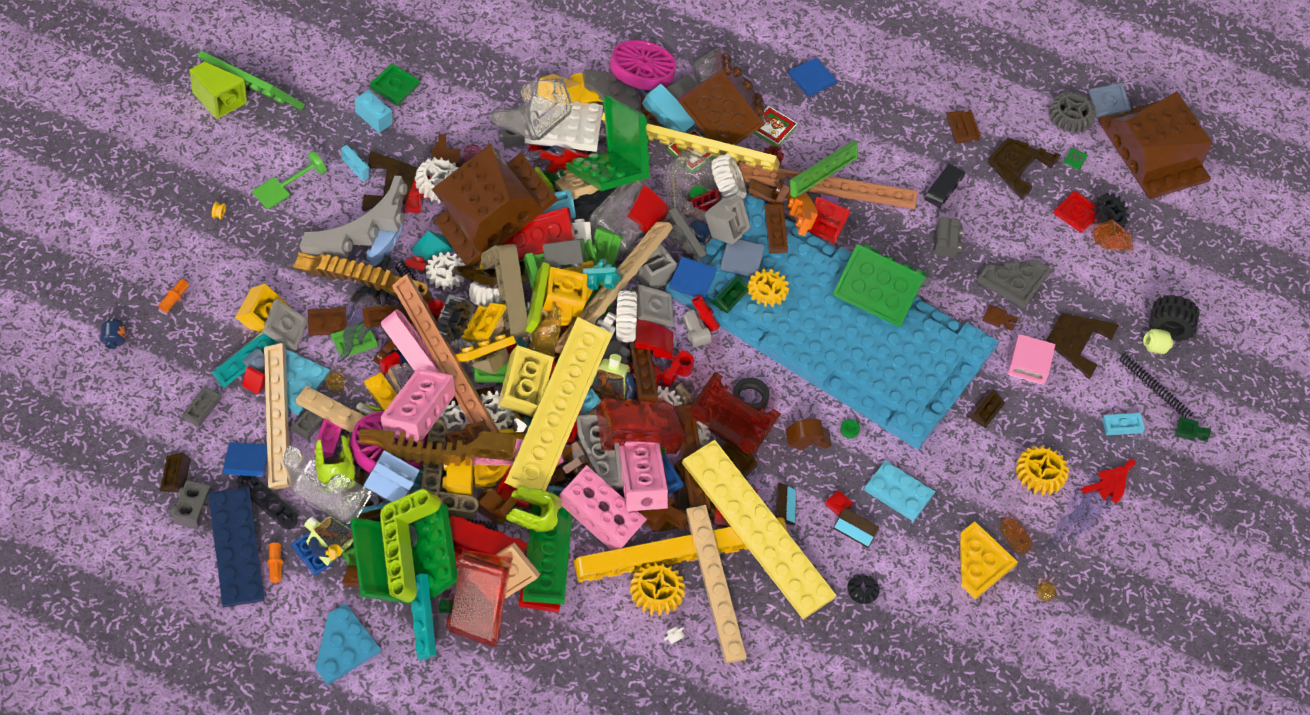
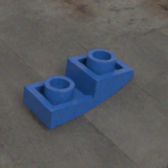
M308 533L293 542L291 547L311 573L316 576L333 564L330 563L327 566L318 556L312 554L307 544V539L310 536Z

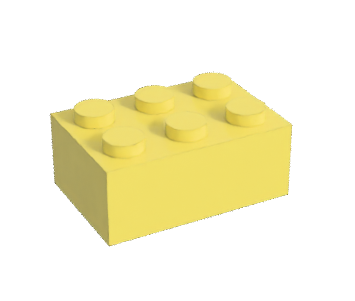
M517 345L510 353L498 406L533 417L548 384L554 357Z

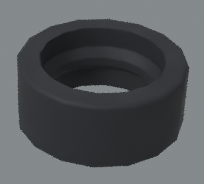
M748 377L736 383L733 389L732 403L740 413L754 416L766 409L769 401V389L763 381ZM746 389H753L762 395V400L755 404L744 402L740 398V392Z

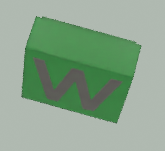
M1071 148L1064 163L1080 170L1088 155Z

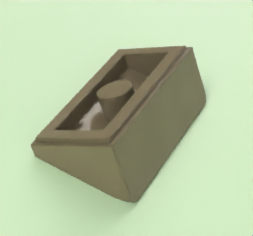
M504 347L485 354L472 365L474 368L492 374L496 373L509 362L508 351Z

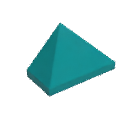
M428 231L411 248L414 255L425 258L424 261L432 259L433 255L438 257L440 252L444 255L447 252L453 251L452 246L444 235Z

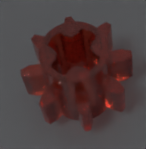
M773 145L769 148L765 147L764 153L776 156L780 162L779 166H781L784 159V153H781V148Z

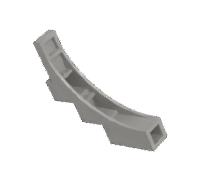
M394 176L390 190L385 197L360 218L334 229L305 232L299 246L304 254L320 256L321 254L326 256L328 254L332 257L337 256L340 259H347L349 252L352 251V245H373L375 238L378 237V231H399L401 224L404 222V214L400 209L402 208L404 195L407 193V185L404 183L402 176Z

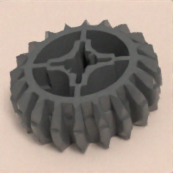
M1068 91L1065 94L1060 93L1050 104L1049 120H1053V125H1057V130L1063 128V132L1069 130L1070 134L1075 131L1078 135L1080 131L1084 133L1094 124L1096 117L1095 106L1092 105V101H1088L1087 97H1082L1081 94L1076 95L1075 92L1070 94Z

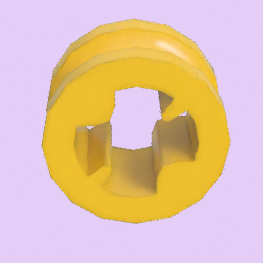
M214 203L212 218L219 217L220 220L223 219L226 212L225 203Z

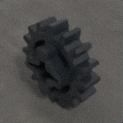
M1106 193L1098 197L1097 201L1094 202L1096 207L1092 209L1096 212L1094 218H1098L1097 224L1101 223L1102 229L1107 227L1108 232L1112 230L1116 232L1126 227L1125 224L1129 222L1126 219L1130 216L1126 213L1129 208L1124 207L1125 201L1121 202L1120 196L1115 198V193L1110 195Z
M454 298L449 300V304L445 303L444 310H441L442 317L439 318L440 324L438 325V328H441L439 334L442 335V338L455 341V339H460V335H464L465 329L468 328L466 324L470 321L469 315L471 313L467 311L470 306L466 304V301Z

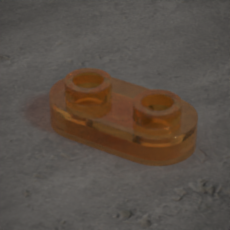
M1007 518L1003 520L1000 525V533L1011 548L1018 554L1028 553L1031 549L1032 541L1021 525L1015 519Z

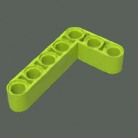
M425 489L418 490L385 505L380 512L389 592L393 597L407 603L413 601L417 594L409 524L435 513L441 505L440 498Z

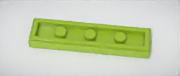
M545 262L542 263L535 276L525 329L529 333H532L540 322L550 264Z

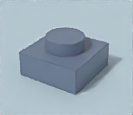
M255 349L242 360L246 367H251L259 372L265 369V356L260 349Z

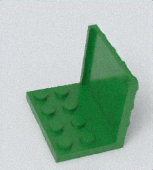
M610 95L604 96L603 104L608 152L590 154L589 157L575 158L573 161L566 163L568 171L600 191L650 178V155L647 147V119L645 115Z
M857 244L832 295L901 328L921 285L929 287L931 280L928 279L929 275L917 268L913 271L911 266L903 262L900 265L895 262L896 259L885 255V257L878 254V250L867 244H864V246Z
M442 504L435 513L421 518L409 527L415 576L428 574L430 600L459 581L447 505ZM354 518L351 521L360 596L411 604V602L407 603L393 597L389 592L381 522Z

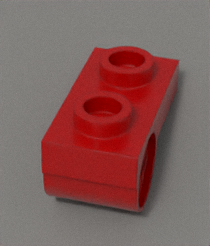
M681 349L678 355L675 354L673 356L670 368H666L662 374V386L665 388L668 387L670 389L678 375L687 377L693 372L694 357Z

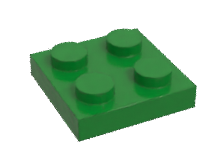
M392 63L369 86L372 91L398 106L420 85V80Z

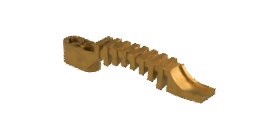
M298 252L297 260L292 266L294 269L321 277L326 275L328 279H333V277L339 279L341 277L342 280H347L348 278L352 282L356 279L359 284H363L364 281L368 287H371L373 284L376 290L383 289L399 298L392 285L402 277L395 276L390 270L385 272L380 267L374 268L373 265L366 266L365 263L360 262L359 264L354 260L340 259V257H332L328 254L326 256L324 254L313 256ZM413 280L425 303L431 301L432 294L427 285Z
M361 429L359 432V443L379 446L400 460L403 458L407 462H410V460H415V463L425 461V464L435 462V465L445 463V465L450 466V463H455V466H460V463L465 461V465L470 466L473 457L511 460L514 458L516 445L515 436L488 431L480 432L478 438L468 445H462L463 441L457 440L456 450H452L451 442H447L446 450H442L443 443H437V448L432 449L433 443L428 442L427 448L424 449L422 440H418L417 448H415L414 437H409L407 446H405V432L400 433L397 445L394 440L395 432Z

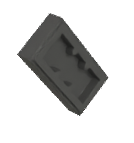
M204 387L182 414V419L200 427L221 401V394Z
M306 409L293 424L292 431L308 440L323 423L324 418Z

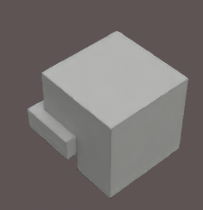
M739 196L732 200L723 198L704 213L712 238L732 245L742 237V234L751 228L742 197Z
M660 243L657 250L640 267L636 276L644 286L658 289L670 282L676 271L677 264Z

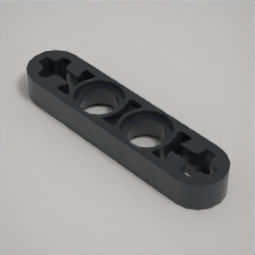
M238 476V488L249 487L251 500L284 529H292L297 525L298 520L295 511L257 477ZM243 480H250L251 486L247 483L243 485ZM263 491L266 493V496L259 499L255 497V494ZM271 504H278L280 508L277 511H271L269 506ZM283 511H284V515H285L287 518L292 517V521H291V522H290V521H286V522H285L284 516L282 515Z

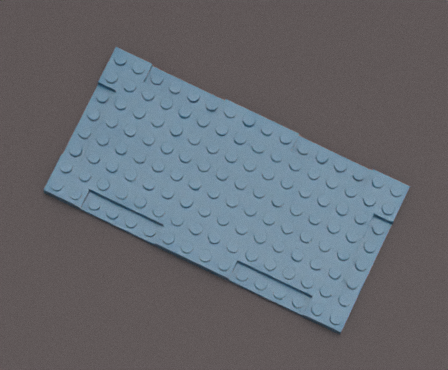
M749 192L743 199V203L751 228L742 234L740 240L765 245L758 272L762 273L763 269L766 272L772 269L774 274L780 272L779 276H785V281L789 283L788 295L785 301L782 300L780 305L775 303L774 307L770 304L764 307L762 302L758 305L757 299L752 300V294H748V292L729 313H725L713 305L710 300L732 277L738 275L747 286L751 277L720 270L727 243L711 238L705 245L706 256L699 262L717 268L715 277L704 300L707 306L713 310V316L721 328L919 450L994 353L999 341L968 322L962 325L917 297L900 328L832 295L852 253L842 247L837 250L809 232H806L805 236L798 234L797 226L785 218L788 253L769 254L764 213L765 205L769 204L761 198L757 199L751 196ZM670 282L666 285L667 293H671L673 298L692 310L697 311L691 302L694 298L693 296L669 289Z

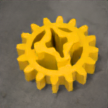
M763 269L762 273L756 271L755 276L751 275L748 282V294H752V300L757 299L758 305L762 302L764 307L767 304L774 307L775 303L780 305L782 300H786L789 283L785 281V276H779L780 272L774 274L772 269L769 272Z

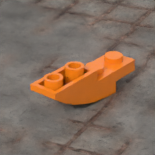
M789 189L786 195L789 215L796 218L795 226H797L798 234L805 236L807 230H811L818 215L816 207L806 192L794 198L790 196Z

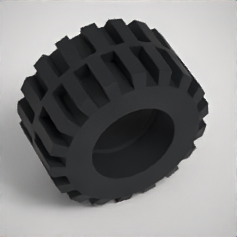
M1166 295L1163 298L1160 297L1153 303L1149 327L1151 329L1168 331L1173 341H1186L1196 334L1200 315L1199 307L1194 302H1191L1190 299L1183 298V296Z

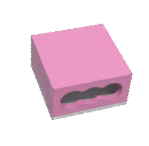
M1019 334L1014 345L1008 375L1044 385L1049 375L1055 344Z

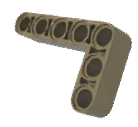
M516 245L493 246L482 253L481 264L484 270L496 269L500 303L507 307L502 315L505 335L514 336V338L527 337L529 332L525 331L527 313Z
M437 419L428 432L427 443H433L432 448H437V443H443L442 450H445L447 424L443 420ZM424 461L421 489L437 495L442 505L451 504L453 506L448 508L449 519L451 515L463 517L466 520L469 518L470 521L472 518L474 519L479 506L477 499L468 495L439 492L443 463H440V465H435V462L425 464ZM433 465V466H436L437 468H436V469H432V468H430L429 466ZM432 483V484H434L435 486L430 487V486H427L426 484ZM468 506H469V507H471L473 510H466L464 507H468Z

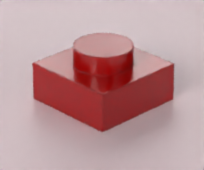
M414 255V257L407 258L405 265L423 272L426 270L428 262L424 261L425 258Z
M397 352L380 360V371L384 376L389 373H395L401 367L400 356Z
M838 490L825 501V505L839 517L845 508L849 509L853 505V502Z

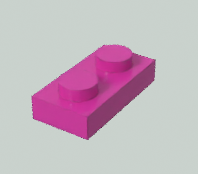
M326 419L323 420L317 440L321 439L323 457L329 458L334 456L342 428Z

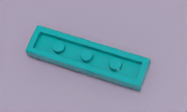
M261 332L212 370L211 373L222 388L226 387L246 371L247 367L242 360L255 349H260L264 355V347L280 343Z
M419 574L415 576L417 594L414 600L411 601V610L413 613L417 661H424L436 656L428 574Z

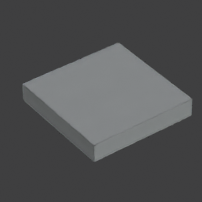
M638 285L636 287L638 319L665 327H672L674 320L671 293Z
M276 299L273 301L262 332L278 343H283L289 350L295 351L298 348L308 319Z

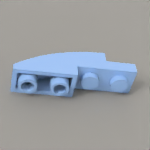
M401 224L399 231H378V237L375 238L374 244L371 249L367 250L366 260H369V265L375 267L383 260L385 255L390 253L401 234L403 224Z

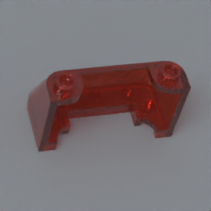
M714 372L691 405L689 410L691 417L728 439L745 453H756L773 429L781 413L775 409L766 413L764 408L760 412L729 393L727 391L729 386H723L721 383L723 376Z
M605 398L596 408L601 450H611L613 444L619 443V446H624L626 441L660 443L661 448L665 449L666 447L667 454H677L686 441V431L675 407L669 402Z
M463 550L461 556H457L455 568H458L454 602L451 616L448 615L446 628H449V633L486 646L497 647L502 629V615L509 581V569L512 567L513 558Z

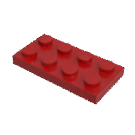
M566 207L539 215L502 245L515 244L518 259L522 260L525 254L533 253L534 256L544 253L543 244L575 240L569 208Z

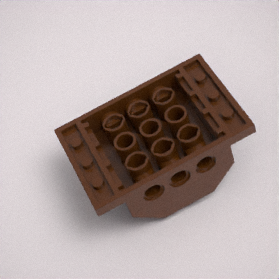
M1178 91L1161 101L1133 108L1131 113L1123 112L1122 114L1099 118L1100 126L1149 200L1210 182L1211 177L1204 168L1203 163L1212 145V141Z
M491 143L431 189L447 209L434 219V222L466 266L471 265L472 267L481 261L483 252L493 246L502 245L558 201L557 197L522 152L506 163Z

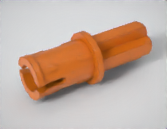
M181 279L172 290H168L166 297L158 304L159 309L168 313L173 305L181 300L180 297L189 287V283Z
M270 543L268 546L269 560L267 565L269 566V581L274 584L282 580V566L284 562L281 559L282 545L280 543Z

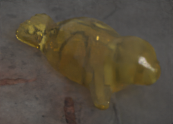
M552 302L551 313L542 319L533 331L532 343L527 347V349L554 357L553 362L555 361V347L560 333L562 309L557 306L556 302Z

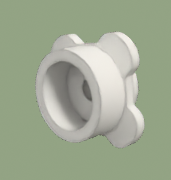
M677 626L667 632L668 636L664 640H669L671 644L685 637L682 631L685 628L679 629Z

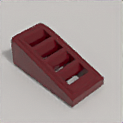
M714 189L685 201L686 216L703 214L721 201L722 197L719 189Z

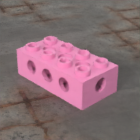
M417 368L382 414L383 430L395 432L394 438L399 439L400 433L405 432V440L407 441L409 437H414V442L418 443V440H423L456 394L453 376Z
M659 439L619 441L627 511L667 508V484Z
M587 465L558 496L562 500L561 506L611 551L621 549L647 520L638 511H627L625 499Z

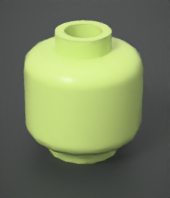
M1151 329L1145 334L1143 343L1149 352L1165 354L1172 348L1173 339L1166 330Z

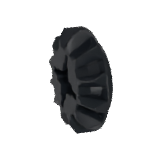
M862 573L858 576L854 575L849 580L847 591L855 602L869 604L877 599L880 587L878 586V581H875L871 575L866 576ZM862 582H864V585L867 588L865 594L862 588H860Z

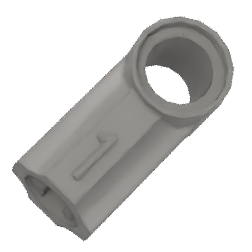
M695 310L688 311L682 318L688 331V340L691 341L692 348L711 344L709 329L704 327L702 320L698 316V311Z

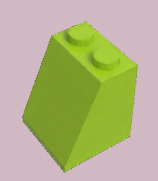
M207 62L189 69L192 93L216 119L247 103L245 80Z

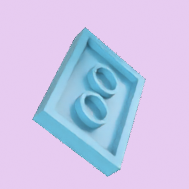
M886 460L864 489V491L913 522L935 494L934 490Z

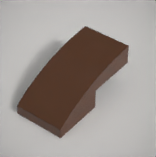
M484 421L466 424L463 430L446 433L445 440L452 443V450H456L457 440L463 441L462 445H468L478 438L480 432L490 431Z

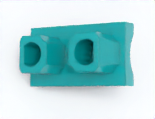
M600 259L599 264L594 265L593 268L583 269V274L588 275L587 287L590 290H597L599 282H603V286L607 289H615L617 281H621L622 275L618 274L617 268L613 267V264H608L606 259Z

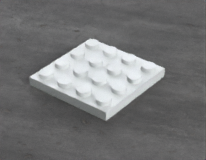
M533 97L525 143L544 146L556 145L570 149L597 152L603 105L580 103L578 101L565 105L544 97Z

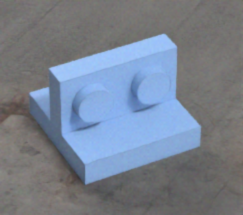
M383 451L363 487L390 502H394L405 497L420 470Z

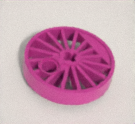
M629 40L618 44L614 48L609 62L612 73L620 81L639 89L653 90L660 84L667 87L673 82L675 77L676 61L674 57L663 47L647 41Z
M385 411L371 413L360 419L355 425L350 438L349 446L352 457L358 465L370 473L377 463L375 461L380 458L385 450L376 445L359 443V432L361 429L383 430L381 416ZM424 437L422 440L423 448L426 449L427 441L426 437ZM394 438L395 444L397 445L399 439ZM401 458L402 461L413 466L416 469H418L423 463V461H420V463H415V460H410L409 463L405 461V459Z

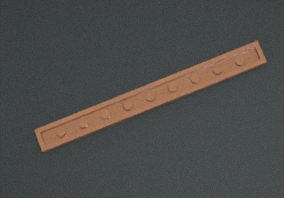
M739 162V169L742 172L744 182H750L751 179H754L764 185L776 187L779 180H783L785 175L794 178L802 173L780 168L767 171L762 169L763 166L756 165L751 167ZM828 177L806 191L915 209L917 199L916 190Z
M406 274L393 284L392 287L441 373L453 376L456 392L455 398L469 423L484 421L490 432L500 433L447 339L442 338V335L439 334L441 329L438 328V323L411 276Z

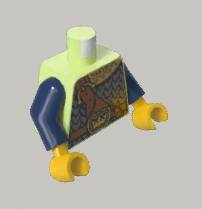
M612 354L609 360H602L589 390L593 389L597 395L625 402L626 400V403L620 407L625 408L626 405L629 407L633 406L631 403L635 398L636 382L630 373V367L621 363V356Z
M312 516L304 525L311 531L307 544L312 554L318 556L327 566L337 557L341 556L353 543L351 524L339 522L332 517H328L320 523Z

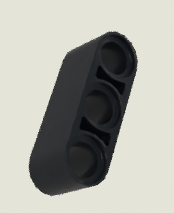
M949 163L930 187L924 200L941 209L942 203L945 204L950 197L949 194L954 192L959 185L958 182L964 178L965 171Z

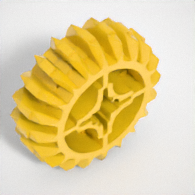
M1034 445L1032 449L1027 448L1025 452L1021 453L1017 460V479L1022 480L1021 486L1028 485L1027 491L1031 488L1034 489V494L1040 491L1042 496L1046 491L1049 495L1053 491L1057 493L1060 488L1064 487L1068 479L1069 468L1067 467V461H1063V455H1057V450L1053 452L1050 447L1044 449L1043 445L1038 449Z
M655 562L651 567L647 563L645 568L640 567L638 572L634 573L630 583V594H633L632 601H636L637 607L643 605V613L649 609L650 615L657 611V614L660 616L662 610H664L668 615L670 609L675 611L677 605L680 606L685 595V584L683 583V577L679 576L678 570L672 572V565L666 568L665 563L658 566ZM658 583H660V586H659L660 589H658L657 594H655V592H656L655 587H657V586H658Z

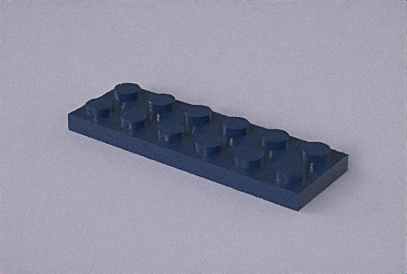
M249 487L209 492L222 607L264 602Z

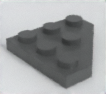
M584 69L582 75L585 88L590 92L592 90L600 95L599 99L603 101L604 96L610 95L642 113L637 88L620 81L612 72Z
M675 207L669 211L663 221L670 222L673 227L668 233V238L674 244L679 243L680 249L687 255L692 253L694 255L693 259L699 262L706 256V248L702 242H698L695 237V231L691 226L688 227L685 222V216Z
M1031 260L1028 263L1019 264V262L1005 263L1004 266L996 267L994 265H987L979 275L977 282L1025 309L1050 275L1052 268L1037 260Z

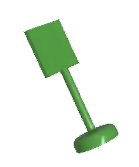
M312 151L308 154V160L311 165L283 183H280L276 177H273L254 189L252 193L268 210L290 196L284 188L286 185L313 168L318 174L323 175L327 172L326 166L319 155Z

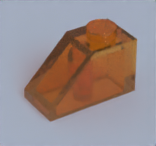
M1114 219L1094 227V241L1103 249L1134 250L1132 236Z

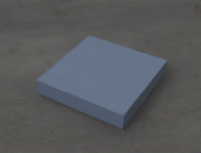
M1123 83L1088 89L1092 105L1095 106L1096 119L1108 115L1122 114L1123 112L1131 113V107Z
M740 239L733 245L727 243L720 270L749 277L751 275L755 276L756 271H759L765 245Z

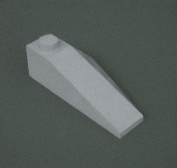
M616 415L577 416L578 437L595 473L610 487H623Z

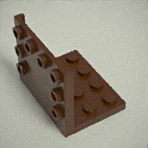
M720 49L715 52L716 72L680 97L678 102L708 139L737 145L765 125L764 99L759 92L755 93L749 79H744L741 69L733 65L731 56Z

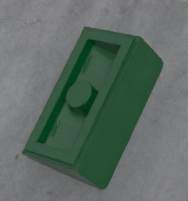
M737 275L732 277L710 302L725 313H729L748 292L749 288Z

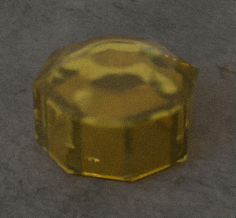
M331 373L326 377V388L330 392L339 393L344 389L345 381L340 373Z
M1042 581L1036 588V596L1041 601L1050 602L1057 594L1056 586L1051 582Z

